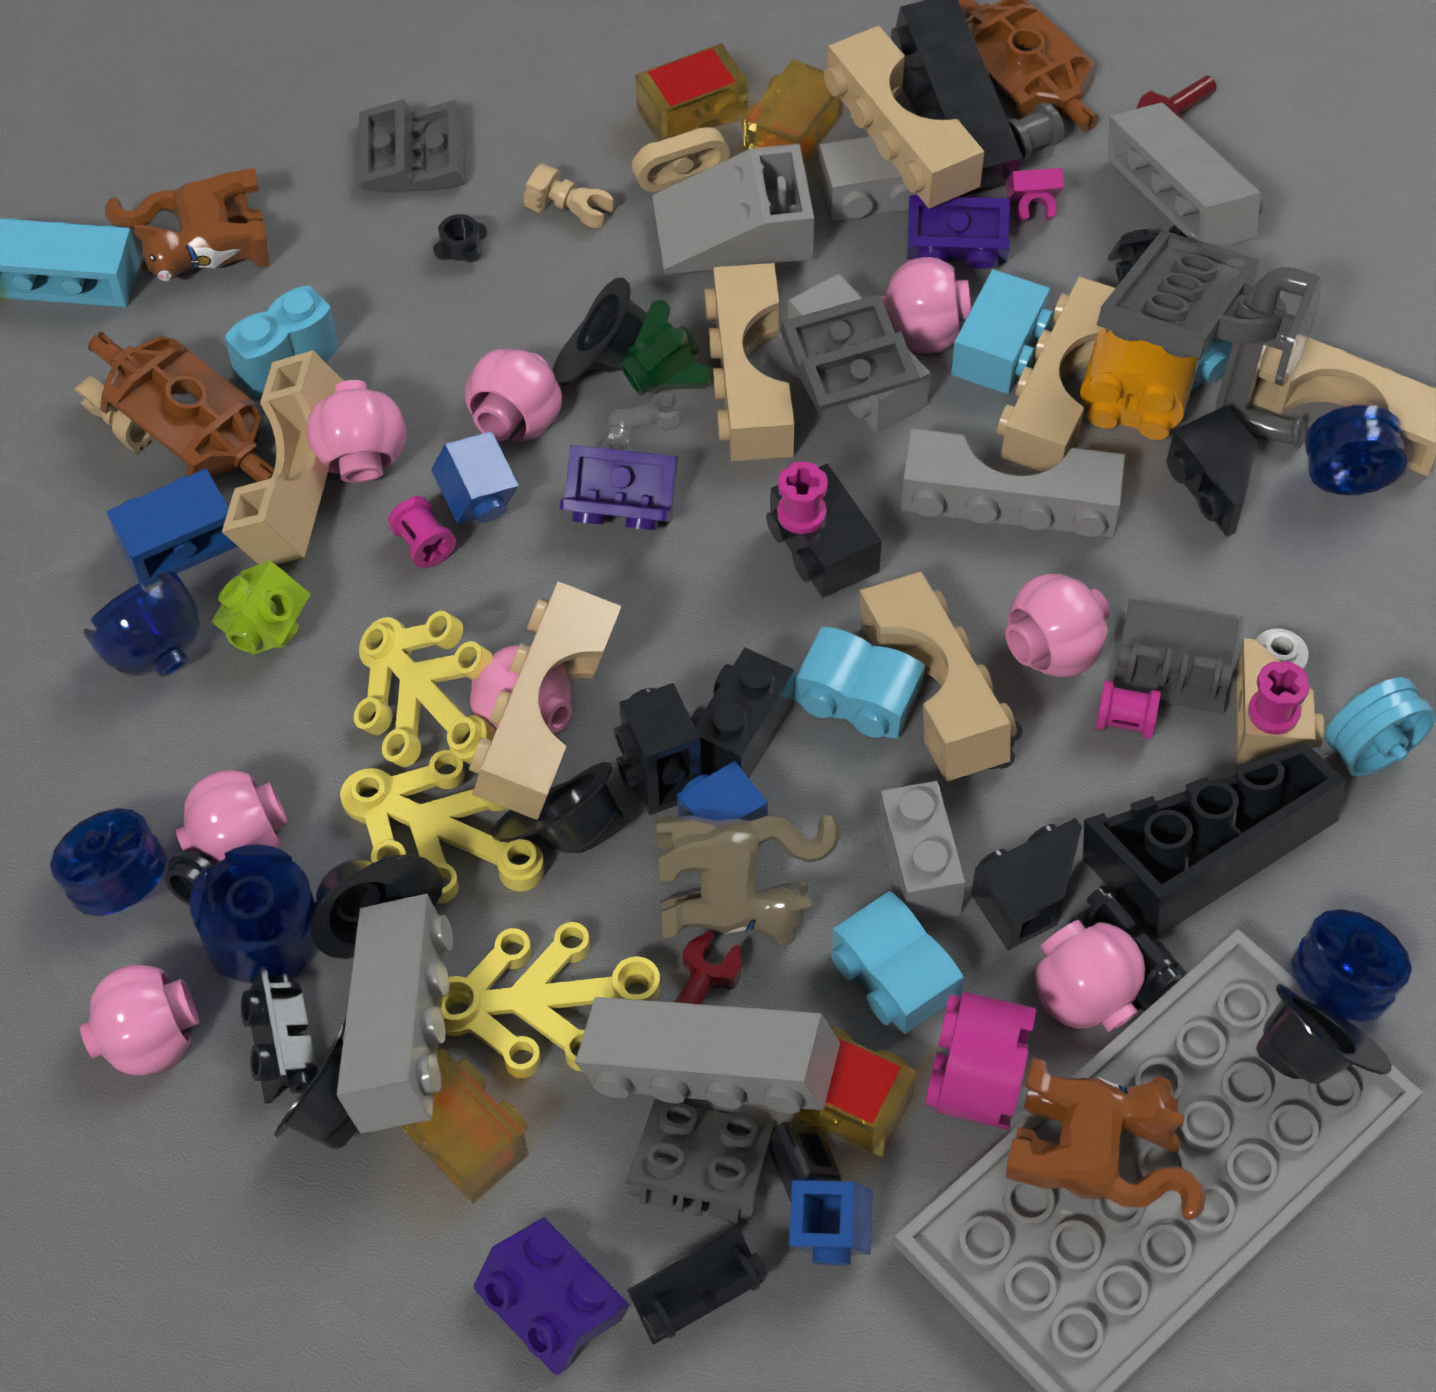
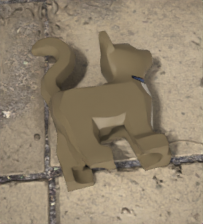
M828 814L821 816L818 833L813 839L804 838L798 829L786 818L765 816L752 821L741 819L715 821L696 816L656 818L657 848L669 849L658 855L659 881H675L680 872L693 870L699 872L701 889L696 892L669 897L660 901L662 937H676L683 926L697 925L725 934L755 929L770 936L778 945L784 946L792 943L795 940L798 928L803 924L804 909L813 905L812 899L804 897V894L808 892L807 881L784 883L763 891L756 890L755 875L758 850L761 843L772 839L792 858L808 863L822 860L836 849L840 838L839 824L834 816Z

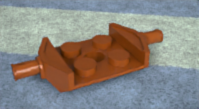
M958 0L989 77L1016 103L1015 118L1017 120L1032 114L1035 106L1047 102L1060 115L1069 116L1083 132H1088L1089 129L1092 130L1099 121L1098 115L1094 114L1081 101L1094 83L1097 64L1029 0H1002L992 5L986 3L982 6L975 0ZM1016 46H1020L1026 49L1035 48V50L1022 51L1017 49Z
M102 331L91 338L88 349L111 366V371L108 374L102 392L100 405L102 412L107 414L113 407H116L188 465L186 476L207 469L210 476L214 477L233 472L237 469L238 471L243 470L256 482L271 479L274 468L255 454L257 448L255 443L262 427L265 414L264 409L173 338L159 336L136 348L130 345L126 349H122ZM191 394L198 402L183 404L176 401L172 395Z

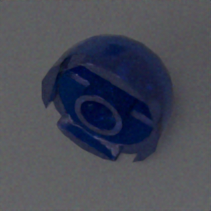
M164 572L156 575L162 585L154 587L149 591L146 590L142 582L134 585L111 600L91 618L96 630L84 629L83 634L95 652L111 668L124 675L144 676L157 671L160 677H165L177 671L188 661L189 658L185 651L194 643L200 626L199 611L191 593L176 572Z

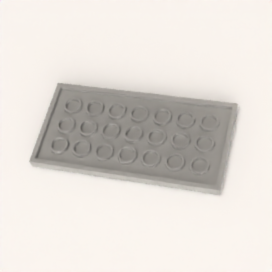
M1238 928L1071 1077H1099L1127 1088L1147 1083L1154 1077L1159 1076L1171 1082L1174 1097L1178 1100V1113L1185 1116L1183 1126L1178 1127L1175 1132L1181 1141L1179 1152H1171L1126 1131L1122 1133L1120 1142L1119 1171L1121 1177L1130 1183H1137L1151 1171L1158 1168L1177 1166L1192 1172L1203 1184L1206 1195L1204 1210L1196 1219L1187 1220L1183 1217L1181 1196L1177 1191L1173 1190L1166 1191L1159 1199L1146 1207H1123L1109 1199H1081L1065 1188L1043 1189L1006 1178V1167L1013 1138L1016 1139L1018 1127L1034 1130L1039 1140L1055 1142L1060 1139L1063 1123L1046 1117H1037L1031 1113L894 1236L893 1245L1037 1392H1119L1417 1104L1423 1094L1416 1085L1393 1065L1391 1066L1390 1073L1383 1075L1351 1065L1322 1083L1312 1084L1304 1079L1287 1077L1261 1059L1256 1050L1258 1041L1264 1034L1263 1027L1266 1020L1281 1001L1276 991V985H1284L1302 999L1325 1009L1328 1008Z

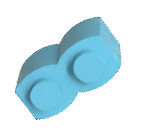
M310 285L286 292L272 303L268 311L244 318L235 324L225 336L234 376L255 399L262 398L272 362L312 350L326 362L339 347L331 306Z
M821 627L795 678L794 700L813 716L846 719L866 736L898 739L923 686L925 665L906 653L887 647L873 646L864 639L844 630Z
M888 891L833 928V950L830 952L833 963L845 979L852 981L856 978L862 986L869 990L870 993L866 995L867 1002L873 1013L883 1024L888 1025L892 1022L901 1032L906 1034L946 1007L949 994L962 996L964 976L947 952L925 932L914 914L893 892Z

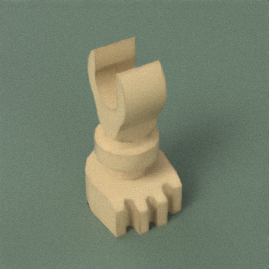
M540 163L535 168L526 183V190L523 195L525 197L523 199L525 207L540 213L547 208L551 200H554L556 207L564 211L569 207L586 226L591 228H602L604 226L605 214L592 209V207H598L612 213L614 200L608 192L602 189H576V183L568 179L560 182L561 171L544 163Z
M87 376L73 389V391L85 398L80 402L81 405L93 415L102 417L103 421L112 427L113 434L135 454L140 451V447L145 449L149 441L153 442L156 440L116 407H113L107 414L100 410L104 385L94 377Z

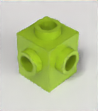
M269 560L242 570L238 576L226 584L218 598V601L222 604L211 622L226 633V638L230 644L241 651L254 655L273 648L280 649L296 634L299 627L296 619L311 594Z

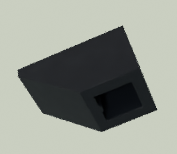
M1227 405L1174 429L1166 461L1172 477L1178 483H1183L1196 498L1204 517L1209 521H1214L1226 537L1236 533L1257 447L1255 438Z
M1076 818L1058 827L1055 824L1046 825L1033 833L1026 843L1010 851L999 849L988 854L975 868L971 896L1007 950L1058 925L1082 829L1081 824Z

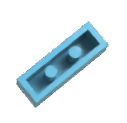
M0 218V298L127 308L140 264L130 228Z

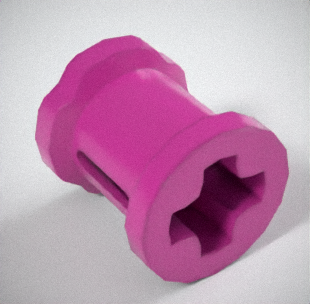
M805 461L794 462L788 468L782 470L778 478V490L782 496L777 507L778 521L783 528L792 533H812L818 530L825 522L827 510L822 498L826 495L828 480L825 472L820 470L814 463Z
M414 496L399 503L388 517L390 530L394 535L403 537L411 548L410 557L412 561L420 568H430L438 565L452 553L456 546L455 536L450 529L439 525L433 516L431 503L423 496Z
M1290 661L1270 662L1262 667L1256 681L1258 691L1254 693L1249 702L1248 715L1257 729L1267 734L1280 735L1288 733L1297 725L1301 716L1300 704L1305 701L1310 686L1308 684V675L1300 666Z
M1104 680L1095 730L1104 731L1109 726L1141 732L1143 738L1152 739L1161 692L1151 690L1147 694L1116 688L1113 681Z

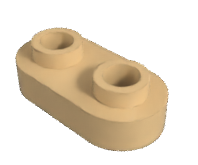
M711 127L698 128L645 145L635 155L632 161V171L642 189L648 192H658L729 159L730 149L719 130Z

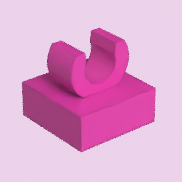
M1062 168L1013 171L1005 182L1006 197L1010 198V201H1019L1016 207V216L1019 222H1026L1029 219L1028 205L1031 202L1042 204L1045 210V221L1053 219L1057 211V204L1054 198L1064 188Z

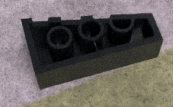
M924 0L900 6L896 27L891 30V40L905 56L902 88L916 115L933 120L958 119L984 150L980 187L959 197L1004 186L1011 173L1019 170L1023 157L959 1Z
M1303 743L1237 766L1236 774L1215 781H1209L1205 777L1188 783L1184 792L1156 801L1153 796L1133 802L1131 803L1130 810L1109 818L1102 813L1084 819L1083 860L1112 891H1117L1158 938L1339 820L1345 780L1307 743Z

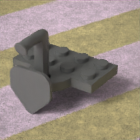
M1161 230L1103 303L1096 326L1112 330L1115 336L1124 340H1143L1161 346L1167 353L1182 358L1195 357L1200 359L1214 338L1233 342L1215 410L1227 405L1251 434L1277 442L1293 444L1295 448H1300L1305 435V424L1302 417L1298 416L1295 420H1288L1248 407L1266 346L1283 351L1275 377V384L1284 386L1298 364L1306 346L1319 305L1321 276L1296 268L1281 267L1271 270L1255 283L1253 281L1255 280L1260 260ZM1281 290L1303 297L1296 316L1286 313V305L1279 297Z

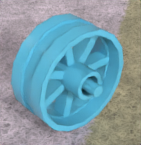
M1398 677L1386 680L1363 693L1357 694L1328 724L1324 738L1333 752L1341 756L1342 764L1350 775L1361 777L1382 770L1396 761L1405 760L1408 757V753L1421 743L1433 729L1436 722V714L1428 702L1420 698L1418 689L1410 679Z

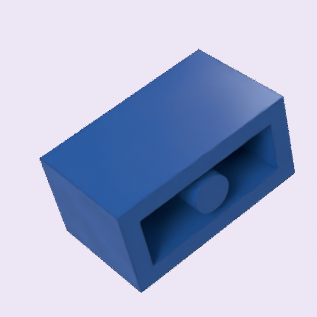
M207 469L190 476L180 477L169 485L141 497L131 498L120 506L106 511L117 544L141 589L238 547L222 533L229 507Z

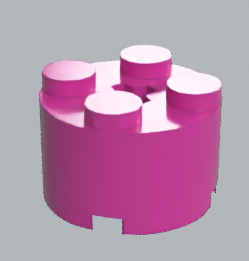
M965 991L962 992V996L949 994L938 1043L939 1047L947 1048L949 1052L946 1054L936 1051L925 1105L935 1107V1113L1009 1130L1029 1051L1026 1042L1029 1031L1033 1030L1036 1008Z

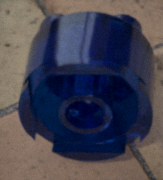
M245 845L224 853L225 859L211 869L207 865L198 875L190 895L191 916L206 955L215 971L223 976L244 983H252L260 967H266L269 982L279 975L298 976L304 970L306 961L316 948L310 936V921L316 909V902L305 872L293 862L290 855L281 849L268 845Z

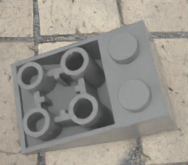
M800 144L746 150L652 195L664 275L713 270V267L783 263L813 259L814 214Z

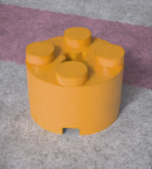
M1106 328L1101 329L1096 337L1080 389L1081 399L1088 409L1087 419L1090 423L1100 428L1110 429L1114 428L1117 424L1137 428L1140 434L1146 438L1164 440L1169 436L1170 430L1176 427L1183 419L1198 368L1199 358L1176 357L1167 353L1161 346L1143 340H1124L1115 336L1112 331L1107 332Z

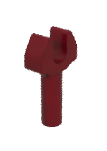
M1206 75L1170 98L1157 94L1154 91H1149L1140 98L1136 109L1163 102L1183 120V116L1180 113L1215 93L1217 86L1214 79Z
M708 931L689 941L682 952L683 966L689 969L691 977L675 1003L702 1004L710 989L716 987L734 989L741 976L740 946L734 945L721 964L711 965L705 959L709 956L713 947V933Z

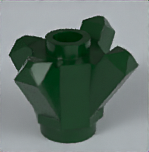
M664 300L652 301L635 344L627 349L628 355L619 361L622 372L640 396L645 395L651 390L656 393L661 389H706L713 380V373L707 365L698 364L694 358V355L699 352V347L690 332L683 325L679 328H674L668 322L670 307Z

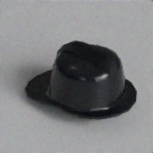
M615 278L601 290L591 305L585 319L559 353L552 370L559 385H565L577 379L589 367L609 373L621 370L619 361L628 355L627 349L635 344L647 312L630 299V283L625 278Z
M608 762L598 763L579 773L571 780L550 788L538 820L512 810L507 811L491 830L493 839L506 842L534 834L553 850L564 853H582L596 847L621 830L624 825V816L606 784L612 772L611 764Z
M406 854L389 856L375 863L355 859L343 862L332 868L323 877L317 889L316 909L310 921V936L317 949L329 957L353 958L360 908L428 894L435 907L442 895L443 878L438 867L424 857Z
M1276 985V991L1281 1001L1266 1020L1263 1027L1264 1034L1258 1041L1256 1050L1261 1059L1287 1077L1304 1079L1312 1084L1322 1083L1351 1065L1380 1075L1390 1073L1392 1065L1387 1055L1361 1029L1336 1013L1302 999L1286 986Z
M346 1019L317 1075L287 1112L274 1133L275 1137L278 1138L289 1127L331 1149H340L347 1144L358 1130L337 1097L343 1048L342 1038L345 1032Z

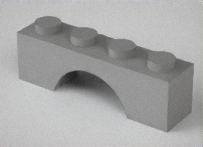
M911 428L903 478L901 511L917 513L925 517L943 516L968 519L981 524L992 522L1023 526L1030 530L1049 529L1073 532L1086 537H1114L1121 501L1125 454L1071 448L1063 460L1053 468L1035 475L1016 476L998 472L983 464L972 453L965 436L962 434Z

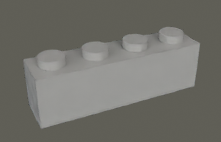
M1163 102L1109 116L1108 160L1188 238L1220 248L1257 237L1259 215L1263 211L1261 192Z
M428 894L360 908L337 1097L360 1134L432 1120L434 1093L439 1092L441 1089V1073L437 1062L438 1044L445 1041V1024L441 1008L442 997L449 994V977L445 963L446 952L453 948V933L448 918L445 915H438Z
M595 997L575 1063L590 1080L597 1092L612 1098L622 1099L628 1097L629 1093L652 1095L658 1100L674 1104L682 1103L685 1098L708 1100L717 1106L730 1109L739 1108L742 1103L766 1105L768 1108L780 1113L794 1114L798 1113L800 1108L824 1110L840 1042L822 1013Z

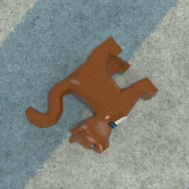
M255 168L226 172L209 179L186 183L175 190L152 193L138 208L132 211L124 210L117 197L110 198L105 206V215L114 226L135 230V235L142 241L144 254L140 261V267L142 270L155 274L159 280L168 282L190 268H218L241 259H251L258 267L270 266L262 212L248 208L246 194L259 191ZM166 210L176 215L181 231L175 232L148 224L159 212Z
M1031 1058L1025 1086L1028 1089L1024 1110L1037 1117H1046L1061 1122L1063 1126L1060 1139L1055 1142L1039 1140L1034 1130L1018 1127L1016 1139L1013 1138L1006 1167V1178L1043 1189L1065 1188L1081 1199H1109L1123 1207H1146L1159 1199L1166 1191L1173 1190L1177 1191L1181 1196V1210L1185 1219H1196L1203 1212L1206 1201L1204 1187L1190 1171L1177 1166L1158 1168L1151 1171L1137 1183H1130L1120 1175V1142L1123 1132L1127 1131L1171 1152H1179L1181 1141L1175 1132L1178 1127L1183 1126L1185 1116L1178 1113V1100L1174 1097L1172 1084L1169 1080L1159 1076L1154 1077L1147 1083L1127 1088L1099 1077L1062 1078L1051 1076L1045 1061Z

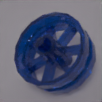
M1373 405L1348 406L1335 409L1319 417L1308 428L1304 440L1308 455V472L1312 483L1323 491L1337 495H1361L1378 491L1394 483L1404 473L1408 462L1400 419L1389 410Z
M115 808L98 812L79 822L67 832L53 851L50 867L54 879L65 890L67 898L76 909L85 915L104 916L121 912L138 903L150 893L164 874L167 856L162 844L153 835L150 825L142 815L131 809Z
M1345 909L1325 911L1315 918L1308 928L1306 936L1301 939L1295 948L1291 960L1294 978L1303 992L1312 1001L1345 1019L1358 1022L1376 1020L1386 1013L1394 1003L1396 995L1408 983L1412 970L1408 952L1396 935L1382 923L1362 913Z

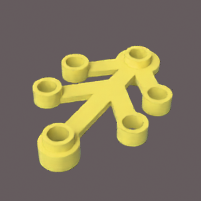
M437 611L428 618L426 624L405 628L401 622L394 618L385 617L378 619L366 629L360 641V659L365 666L370 668L367 698L357 705L354 712V722L358 728L372 735H380L389 728L393 718L392 709L388 706L393 672L400 679L395 730L388 733L382 744V754L386 760L400 767H409L414 764L421 752V742L418 739L421 703L447 731V742L451 753L468 764H471L481 737L492 741L496 733V729L484 719L475 715L466 717L436 684L437 682L463 677L475 680L486 665L493 660V656L488 649L476 642L469 641L462 644L457 649L455 655L415 662L410 656L413 650L437 645L442 649H450L458 644L463 635V624L459 619L446 611ZM447 625L445 632L441 635L442 629ZM476 656L475 662L470 666L471 660ZM376 711L375 717L370 722L373 713ZM405 742L402 751L399 753L401 745Z
M442 750L434 754L430 759L429 766L395 776H390L380 769H362L350 775L343 783L340 791L343 809L351 818L367 825L373 845L371 852L372 862L375 863L387 855H406L403 845L393 839L388 817L410 826L419 857L428 859L438 867L442 877L450 880V883L442 889V895L437 903L449 902L457 895L459 889L456 871L452 866L446 864L439 840L497 865L501 882L513 891L531 890L544 877L543 854L535 843L524 839H517L509 843L494 840L489 834L455 820L488 809L491 811L507 809L472 795L474 789L423 804L405 798L436 786L441 789H453L463 782L465 778L463 761L455 757L450 750ZM445 765L456 767V770L450 774H440L437 772ZM378 790V792L371 797L360 796V794L364 791ZM517 856L530 857L526 863L521 865L510 862L512 858Z
M567 922L557 928L554 934V941L511 988L490 990L506 969L522 968L531 958L532 951L528 935L520 929H506L497 936L493 950L467 978L462 976L449 977V994L442 997L441 1008L445 1024V1034L460 1036L471 1032L504 1057L505 1067L512 1076L528 1078L534 1075L541 1065L538 1044L530 1037H516L492 1017V1015L514 1013L563 1049L567 1064L572 1069L581 1071L575 1063L577 1056L572 1053V1050L581 1044L585 1029L579 1030L552 1009L592 1005L595 997L656 1001L661 990L659 970L649 959L636 956L622 960L613 971L612 977L550 983L567 963L582 961L590 951V938L585 926L577 922ZM574 936L582 940V943L575 948H566L562 945V942L568 937ZM510 943H519L523 946L522 951L514 955L506 954L503 952V949ZM634 983H641L648 988L646 992L638 995L629 994L626 991ZM460 1002L468 1005V1009L461 1014H450L447 1012L448 1008L454 1003ZM525 1050L533 1054L531 1060L524 1064H517L512 1060V1056L518 1051Z

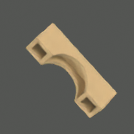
M879 25L829 45L827 68L824 70V80L829 92L834 97H839L850 110L854 123L857 127L864 128L875 141L881 157L884 160H890L896 167L910 192H916L930 209L980 187L984 150L958 119L933 120L923 118L907 111L895 100L902 92L905 56Z
M775 264L713 267L714 288L704 289L706 320L716 319L717 327L708 328L710 359H720L721 368L712 369L714 399H724L725 409H717L719 441H729L731 462L794 457V418L790 385L787 382L762 374L747 359L749 354L758 345L779 336V296Z
M1079 276L1071 294H1061L1052 318L1055 326L1052 332L1043 330L1034 354V359L1037 362L1034 368L1026 366L1020 376L1016 389V396L1019 399L1015 406L1007 404L1000 417L997 434L1004 436L1001 458L1040 472H1045L1061 462L1071 448H1075L1079 438L1084 407L1067 393L1062 381L1071 373L1088 366L1096 337L1099 331L1103 329V327L1096 326L1101 306L1115 288Z
M1308 337L1302 356L1285 385L1280 386L1275 384V377L1283 351L1266 346L1250 403L1279 415H1283L1298 405L1310 402H1329L1345 406L1362 416L1372 427L1378 441L1379 457L1427 477L1429 476L1436 463V388L1427 386L1400 375L1391 369L1383 368Z
M313 350L272 362L260 404L271 423L275 437L276 464L271 479L234 489L222 533L257 564L271 560L274 564L278 565L305 558L329 468L322 464L308 445L306 435L307 420L315 405L334 394L335 385L344 380Z
M921 571L859 590L861 629L868 642L873 646L895 649L916 658L925 665V673L933 677L942 686L933 697L923 703L924 743L945 781L948 782L1010 762L1011 737L1016 735V723L1012 711L1006 703L999 704L994 696L988 670L983 664L976 665L971 657L966 633L962 627L954 628L951 623L948 607L941 591H933Z
M557 581L550 601L542 598L538 599L527 630L536 633L532 645L529 647L520 643L509 670L519 674L512 694L504 690L500 691L488 721L498 726L492 741L481 737L471 761L469 770L479 774L472 795L538 820L566 749V745L550 731L543 720L539 708L540 685L547 674L561 663L565 667L568 680L578 678L593 679L621 609L620 605Z

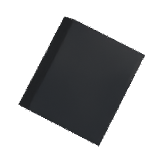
M782 1122L776 1126L768 1150L790 1202L792 1180L842 1181L841 1173L820 1127Z

